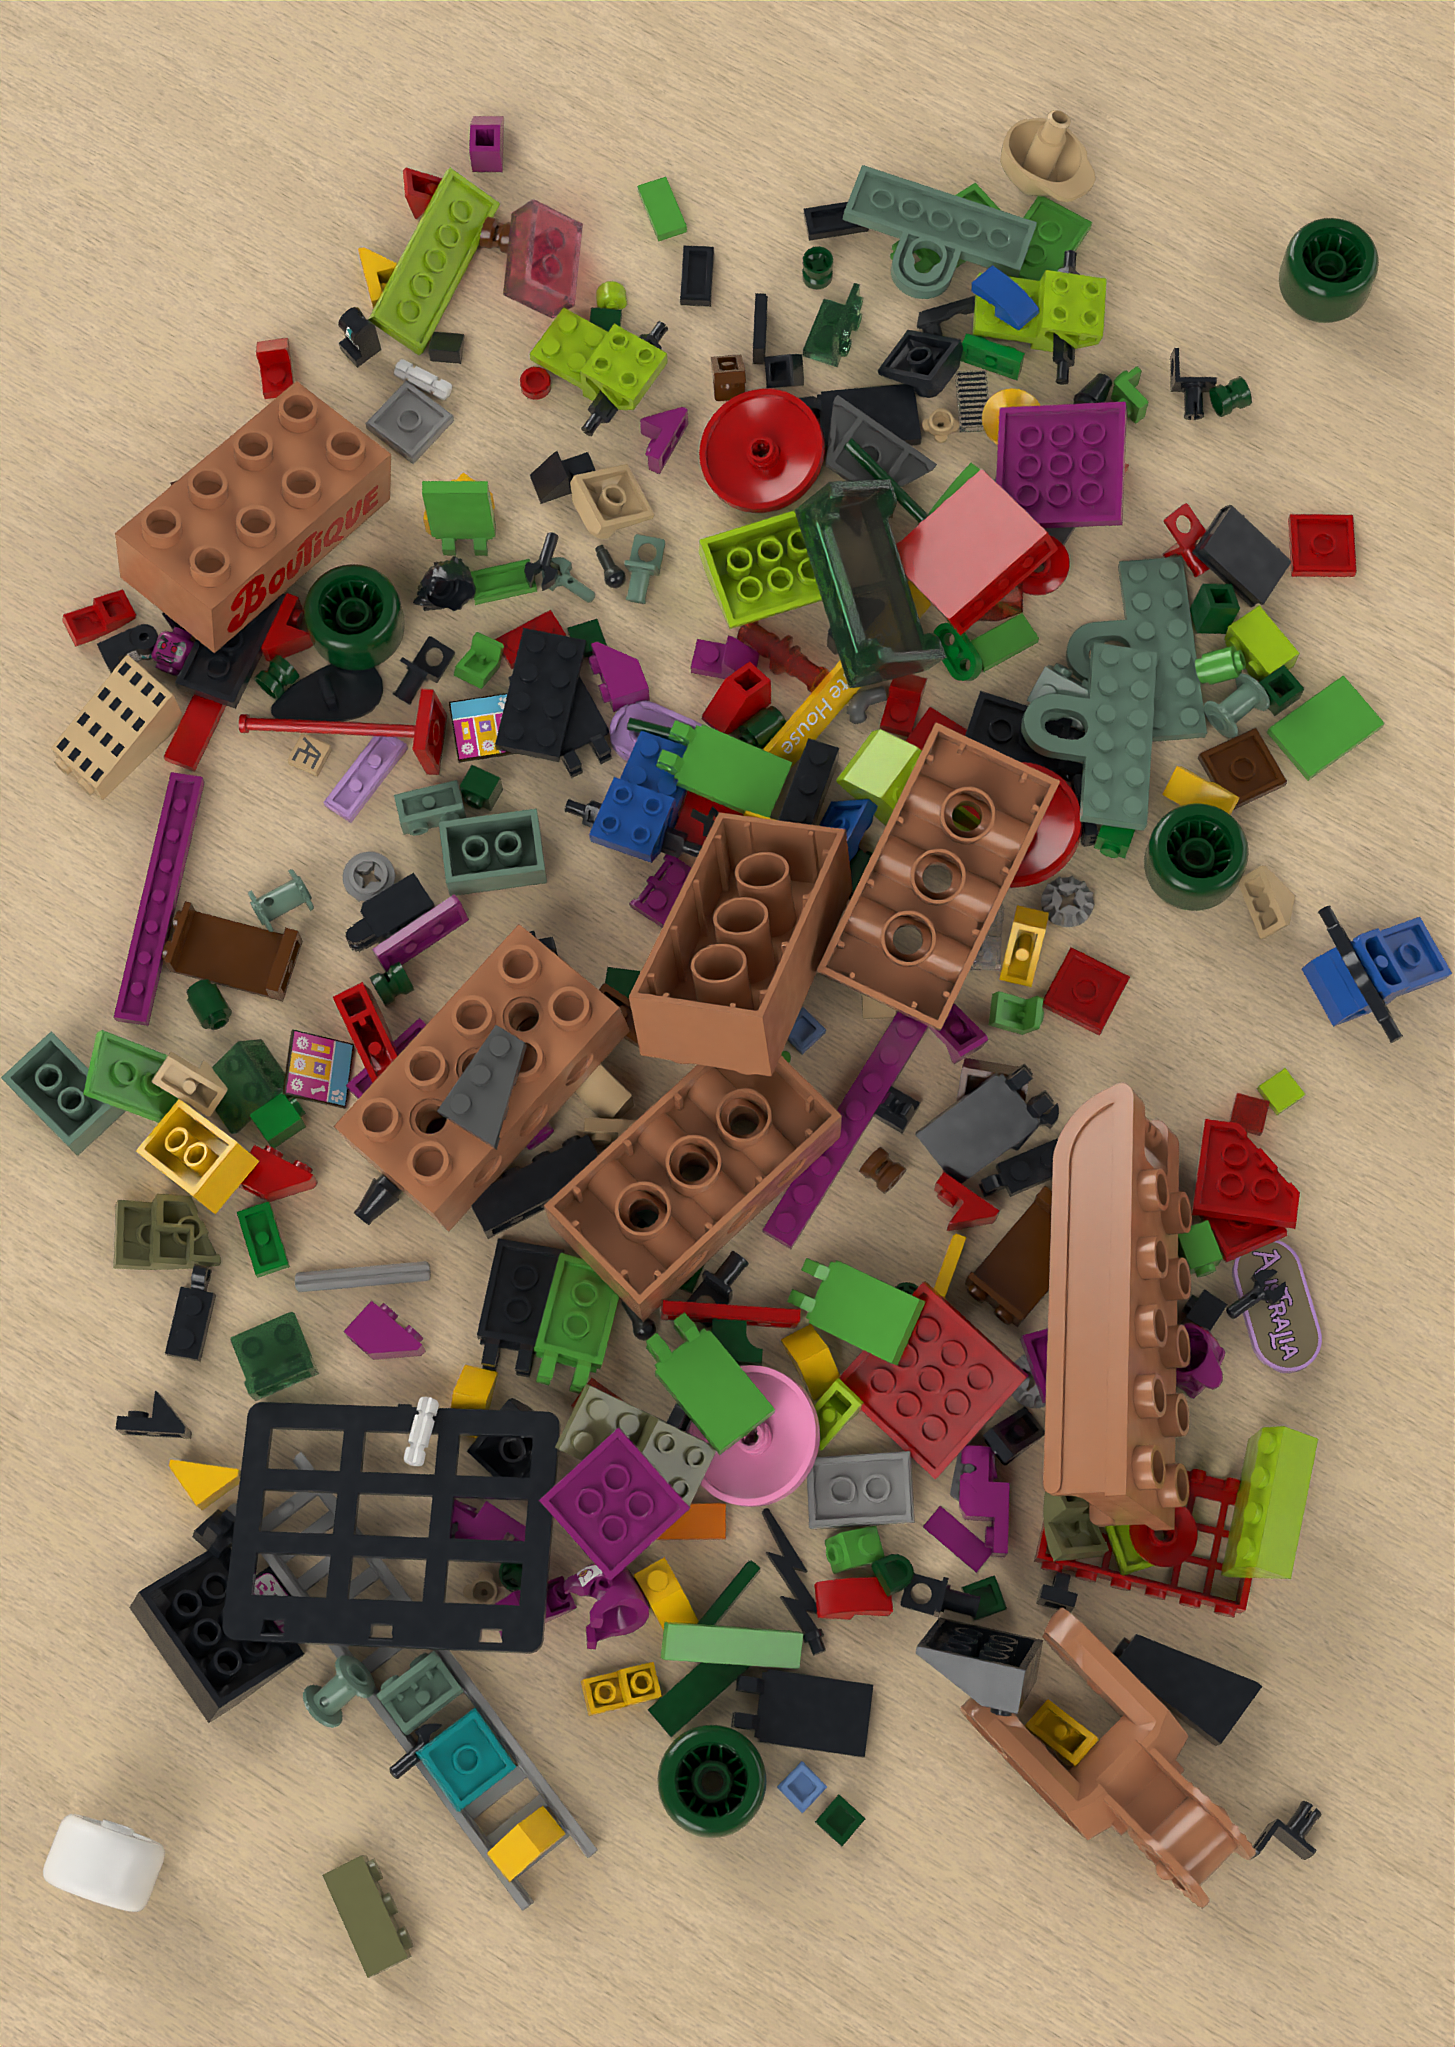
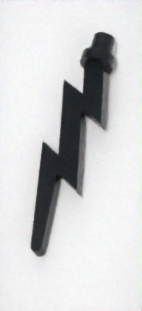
M765 1508L762 1511V1515L783 1556L771 1552H766V1555L795 1597V1599L781 1596L780 1599L804 1633V1643L809 1644L813 1656L826 1651L822 1641L824 1633L822 1629L817 1628L807 1613L817 1614L816 1602L795 1572V1570L804 1573L808 1571L771 1511Z

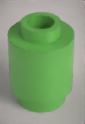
M1234 646L1202 654V658L1195 660V668L1198 679L1202 684L1209 683L1213 685L1238 678L1242 670L1246 669V663L1242 651H1237Z

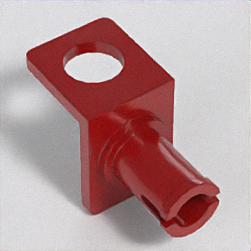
M1185 503L1164 519V524L1177 543L1162 555L1164 558L1174 554L1181 555L1196 578L1209 570L1192 553L1198 539L1204 535L1206 530L1191 507ZM1179 516H1185L1189 519L1191 527L1188 533H1182L1178 530L1176 521Z

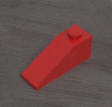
M361 982L333 996V1000L372 1083H374L399 1054L371 989Z

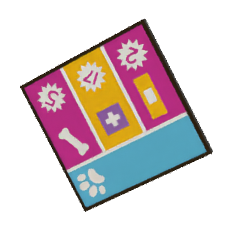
M507 693L449 702L458 763L515 754L495 749Z
M294 1029L291 1030L282 1095L345 1109L348 1096L346 1085L350 1081L354 1044Z

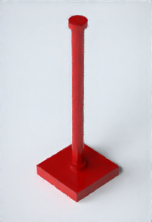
M421 689L416 725L253 718L249 714H241L239 717L240 733H249L250 730L414 738L412 750L426 774L439 775L448 715L434 689Z

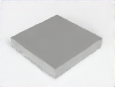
M406 380L365 424L371 433L414 464L454 422V417Z

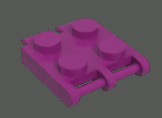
M668 854L663 857L664 863L656 874L649 876L646 880L647 886L637 899L633 898L629 903L634 910L663 928L692 868L678 858ZM666 871V874L664 875V877H663V878L661 879V881H660L659 879L662 877V875H663L664 872Z

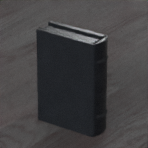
M1227 505L1220 509L1192 551L1224 583L1232 584L1234 592L1251 608L1258 603L1263 605L1292 562L1280 551V548H1277L1245 518V515H1242L1232 505Z

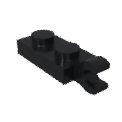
M1058 1138L998 1163L996 1169L999 1174L988 1176L982 1179L981 1184H979L983 1196H990L1006 1188L1009 1196L1012 1197L1052 1180L1053 1154Z
M194 1264L191 1288L180 1287L165 1350L167 1356L201 1362L216 1298L215 1293L207 1292L212 1273L208 1266Z

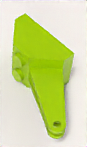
M881 729L872 731L839 775L836 782L856 800L870 799L878 807L874 816L886 826L922 751L918 747ZM962 806L952 812L953 822L960 830L971 831L980 824V820Z

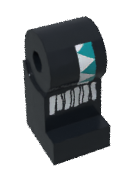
M358 307L348 309L338 322V326L345 335V338L339 342L341 351L358 368L381 351V346L375 325L364 317Z
M141 624L97 643L110 673L113 672L127 654L136 662L152 660L151 654L156 644L158 633L153 626Z

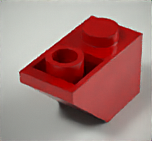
M749 661L725 678L702 714V720L711 728L729 735L759 710L771 704V680Z
M253 1145L249 1153L259 1162L239 1185V1188L266 1202H272L314 1189L318 1182L314 1175L311 1174L313 1169L298 1160H295L292 1164L282 1159L283 1154L271 1146L266 1145L262 1149Z

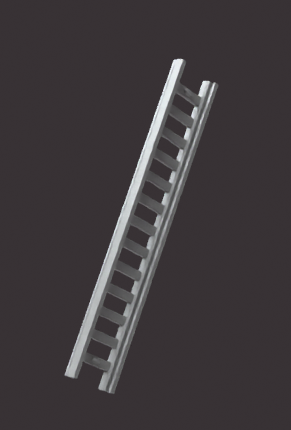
M302 1452L295 1456L293 1462L299 1470H315ZM297 1492L262 1519L261 1531L274 1530L294 1513L319 1496L329 1511L301 1533H326L334 1527L337 1499L333 1493ZM233 1503L228 1507V1510L234 1516H236L237 1503ZM356 1527V1535H363L359 1528ZM261 1554L291 1596L310 1597L306 1591L329 1574L330 1557L328 1556L297 1579L286 1565L296 1555ZM365 1558L370 1567L351 1581L349 1599H354L380 1578L391 1593L384 1600L412 1601L382 1559ZM328 1645L337 1659L342 1655L354 1657L347 1648L349 1646ZM380 1647L364 1659L362 1663L372 1673L403 1648ZM433 1650L461 1686L483 1720L487 1722L496 1734L499 1743L504 1749H507L518 1766L460 1812H456L421 1760L416 1766L523 1911L533 1904L534 1901L517 1878L569 1836L573 1838L587 1858L591 1857L598 1850L449 1650ZM375 1686L374 1693L367 1700L406 1753H408L417 1745V1742L411 1734L405 1736L376 1696L380 1691ZM525 1778H528L539 1792V1795L486 1837L474 1819ZM541 1806H544L545 1809L549 1806L561 1822L559 1826L566 1834L509 1883L489 1858L487 1852Z

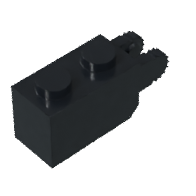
M412 873L362 903L360 912L363 919L354 923L345 932L349 947L352 951L360 952L364 951V948L367 949L376 943L380 944L433 909L435 905L416 875Z

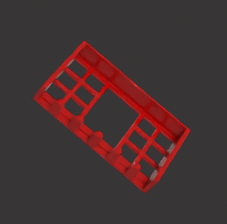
M1200 1469L1187 1471L1189 1497L1186 1508L1191 1514L1193 1513L1196 1497L1221 1503L1216 1527L1196 1523L1198 1531L1214 1535L1210 1559L1190 1556L1184 1561L1208 1568L1203 1593L1178 1587L1182 1563L1173 1567L1170 1584L1130 1574L1122 1576L1119 1571L1109 1569L1112 1548L1107 1534L1104 1533L1101 1534L1109 1551L1104 1554L1101 1567L1079 1562L1076 1559L1053 1561L1051 1554L1046 1553L1047 1540L1044 1519L1034 1562L1041 1563V1569L1048 1572L1057 1573V1571L1062 1572V1569L1076 1572L1075 1578L1083 1581L1096 1582L1097 1578L1111 1581L1110 1587L1131 1591V1587L1144 1589V1595L1154 1599L1165 1600L1167 1595L1179 1598L1180 1605L1200 1609L1201 1604L1215 1607V1614L1234 1618L1235 1613L1241 1614L1246 1611L1252 1578H1240L1235 1601L1213 1596L1210 1593L1215 1570L1222 1571L1223 1563L1217 1562L1222 1537H1229L1230 1531L1224 1530L1228 1505L1235 1506L1241 1480L1231 1477L1223 1480L1207 1476L1206 1471Z

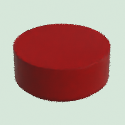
M541 367L526 369L520 376L522 393L527 398L533 400L546 397L551 390L549 373Z

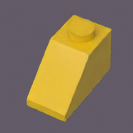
M1019 905L1016 906L999 980L1032 987L1049 912Z
M665 1557L634 1574L663 1631L665 1622L691 1624L699 1622Z

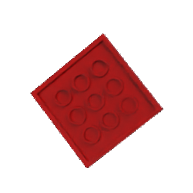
M924 1281L912 1295L926 1302L898 1365L891 1364L863 1350L842 1373L839 1379L864 1402L860 1410L904 1451H910L911 1457L934 1479H937L1029 1375Z

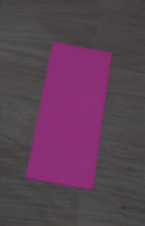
M941 1506L923 1525L925 1530L976 1573L991 1556V1548L985 1547L983 1541Z

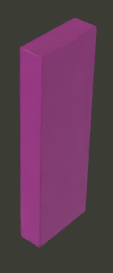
M454 894L372 950L381 967L387 972L391 965L398 961L401 965L405 964L466 923L469 918L460 900Z

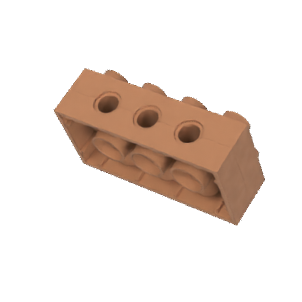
M935 723L818 966L817 973L938 1031L941 1030L1060 781L941 724ZM960 806L973 807L980 816V824L971 831L960 830L952 820V812ZM932 866L945 868L951 877L950 887L943 892H931L923 883L922 876L924 871ZM901 927H913L921 934L922 946L913 954L901 953L894 946L893 935Z
M518 924L333 1127L354 1150L449 1232L472 1207L471 1205L494 1183L630 1030L619 1006ZM538 1018L536 1026L531 1030L525 1032L518 1031L521 1024L526 1020ZM496 1025L525 1042L527 1045L516 1085L513 1086L508 1104L509 1110L506 1120L502 1124L497 1150L446 1119L444 1127L439 1132L426 1134L428 1127L435 1120L445 1118L437 1110Z
M780 1056L772 1076L759 1074L745 1075L734 1070L696 1065L544 1205L550 1226L644 1322L662 1305L663 1300H667L840 1138L842 1115L782 1056ZM742 1120L751 1121L757 1126L753 1132L746 1135H737L731 1130L735 1123ZM690 1166H701L708 1171L705 1177L694 1182L687 1181L681 1176L684 1170ZM641 1210H651L658 1215V1219L650 1227L637 1228L631 1223L637 1212Z

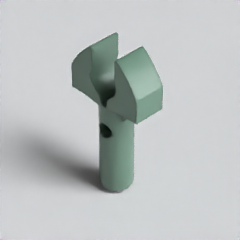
M552 558L550 565L559 570L561 575L557 576L555 584L548 589L554 591L557 586H564L587 603L592 602L595 598V592L570 575L572 563L565 558ZM542 570V578H544L545 575L544 571Z

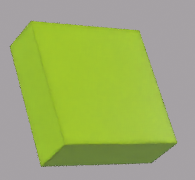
M1286 1068L1257 1088L1276 1115H1279L1306 1095Z

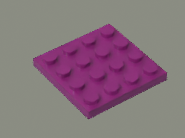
M1126 402L1001 407L999 412L996 483L1043 528L1123 525L1127 427Z

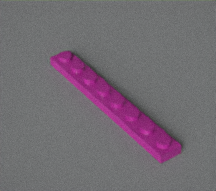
M170 773L113 1018L118 1022L149 1026L164 961L162 958L163 948L169 939L205 783L201 776Z
M897 1012L837 1109L842 1115L840 1138L790 1184L762 1229L764 1234L789 1249L793 1248L874 1117L878 1106L890 1087L895 1083L929 1026Z

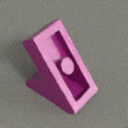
M680 407L647 416L640 420L641 434L652 439L645 453L648 456L649 470L660 475L688 426V409Z
M729 635L726 644L697 639L691 664V673L725 679L749 661L757 667L760 653Z
M955 1003L941 1030L938 1031L929 1027L946 1045L954 1064L981 1049L988 1041L987 1035Z

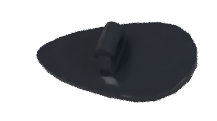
M330 664L290 686L274 702L271 707V714L275 719L339 722L361 718L372 712L380 703L383 694L382 678L375 667L365 670H347Z

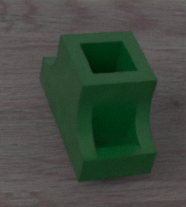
M712 1319L711 1332L739 1366H762L763 1349L757 1348L749 1342L747 1338V1321Z

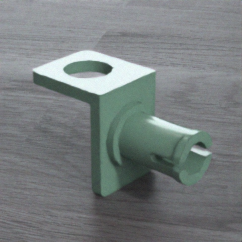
M639 534L634 536L630 560H625L624 563L629 572H632L626 596L627 601L646 604L650 576H659L665 548L664 539ZM652 544L656 548V556L652 561L645 562L639 558L638 551L642 545Z

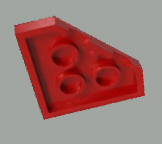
M1205 1119L1192 1215L1295 1229L1300 1197L1298 1189L1292 1183L1286 1181L1278 1172V1167L1261 1148L1258 1149L1247 1136L1248 1133L1239 1123Z

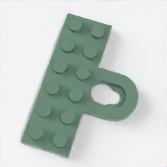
M862 165L842 219L900 239L891 264V277L900 291L918 299L934 298L945 292L951 283L959 259L986 268H990L993 265L1003 273L1018 278L1037 222ZM921 248L931 249L939 255L941 261L934 265L930 272L920 273L914 268V251Z
M1170 557L1119 561L1118 572L1125 620L1092 622L1078 628L1068 642L1066 650L1067 665L1073 671V675L1083 682L1084 679L1089 680V652L1094 642L1104 644L1108 641H1118L1129 648L1157 652L1152 742L1205 738L1207 728L1201 685L1195 668L1197 657L1183 558Z
M1094 642L1090 655L1088 699L1061 694H1045L1034 699L1024 713L1021 723L1022 734L1027 744L1034 751L1050 758L1083 762L1079 819L1081 822L1144 831L1147 826L1157 652ZM1072 717L1082 723L1085 729V736L1078 740L1058 738V736L1051 735L1046 731L1045 723L1049 720Z

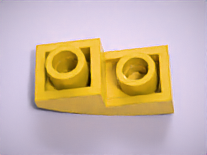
M1176 766L1162 793L1163 796L1181 806L1194 803L1208 804L1218 807L1230 815L1240 798L1218 784L1208 782L1182 766Z
M654 1662L620 1669L617 1672L581 1681L589 1716L662 1697Z

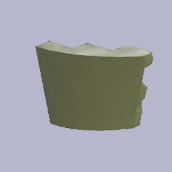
M157 1194L152 1202L117 1200L115 1204L114 1269H192L194 1264L212 1267L221 1264V1257L219 1254H216L209 1240V1232L204 1222L199 1219L197 1207L191 1196Z
M1045 1491L1043 1505L1044 1529L1053 1561L1101 1557L1109 1551L1098 1526L1089 1519V1502L1076 1496H1052Z

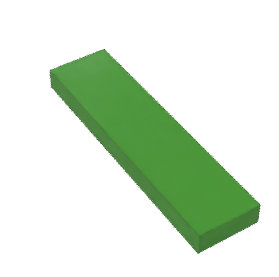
M665 1622L660 1658L673 1661L800 1669L803 1633L790 1630Z

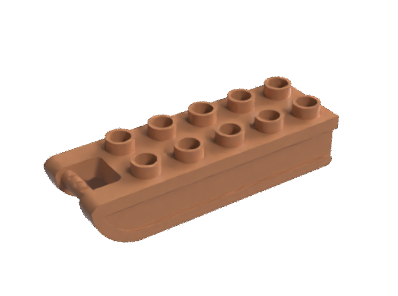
M1126 1083L1115 1084L1094 1095L1080 1106L1064 1126L1053 1154L1043 1488L1052 1496H1076L1089 1502V1519L1098 1527L1145 1524L1154 1531L1174 1530L1175 1507H1185L1189 1497L1187 1471L1182 1463H1175V1437L1186 1436L1190 1425V1414L1186 1397L1182 1393L1176 1394V1368L1187 1367L1190 1361L1188 1332L1184 1325H1177V1300H1187L1191 1292V1275L1188 1263L1185 1258H1178V1234L1189 1233L1192 1224V1211L1187 1194L1179 1192V1140L1163 1121L1159 1119L1150 1121L1145 1116L1143 1100Z

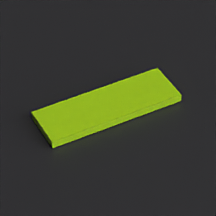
M451 167L446 170L368 320L417 355H421L480 244V235L485 219L488 216L494 217L500 203Z

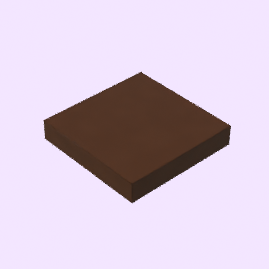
M1257 728L1208 749L1198 756V760L1211 782L1240 797L1234 810L1287 784L1286 778Z

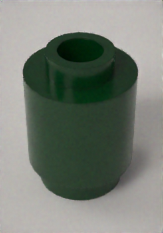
M774 706L762 708L739 726L740 734L738 738L745 743L763 749L784 726L786 719Z
M203 979L188 988L186 992L188 995L187 1002L204 1029L217 1030L229 1022L228 1018L231 1016L232 1010L216 984H212L208 979Z

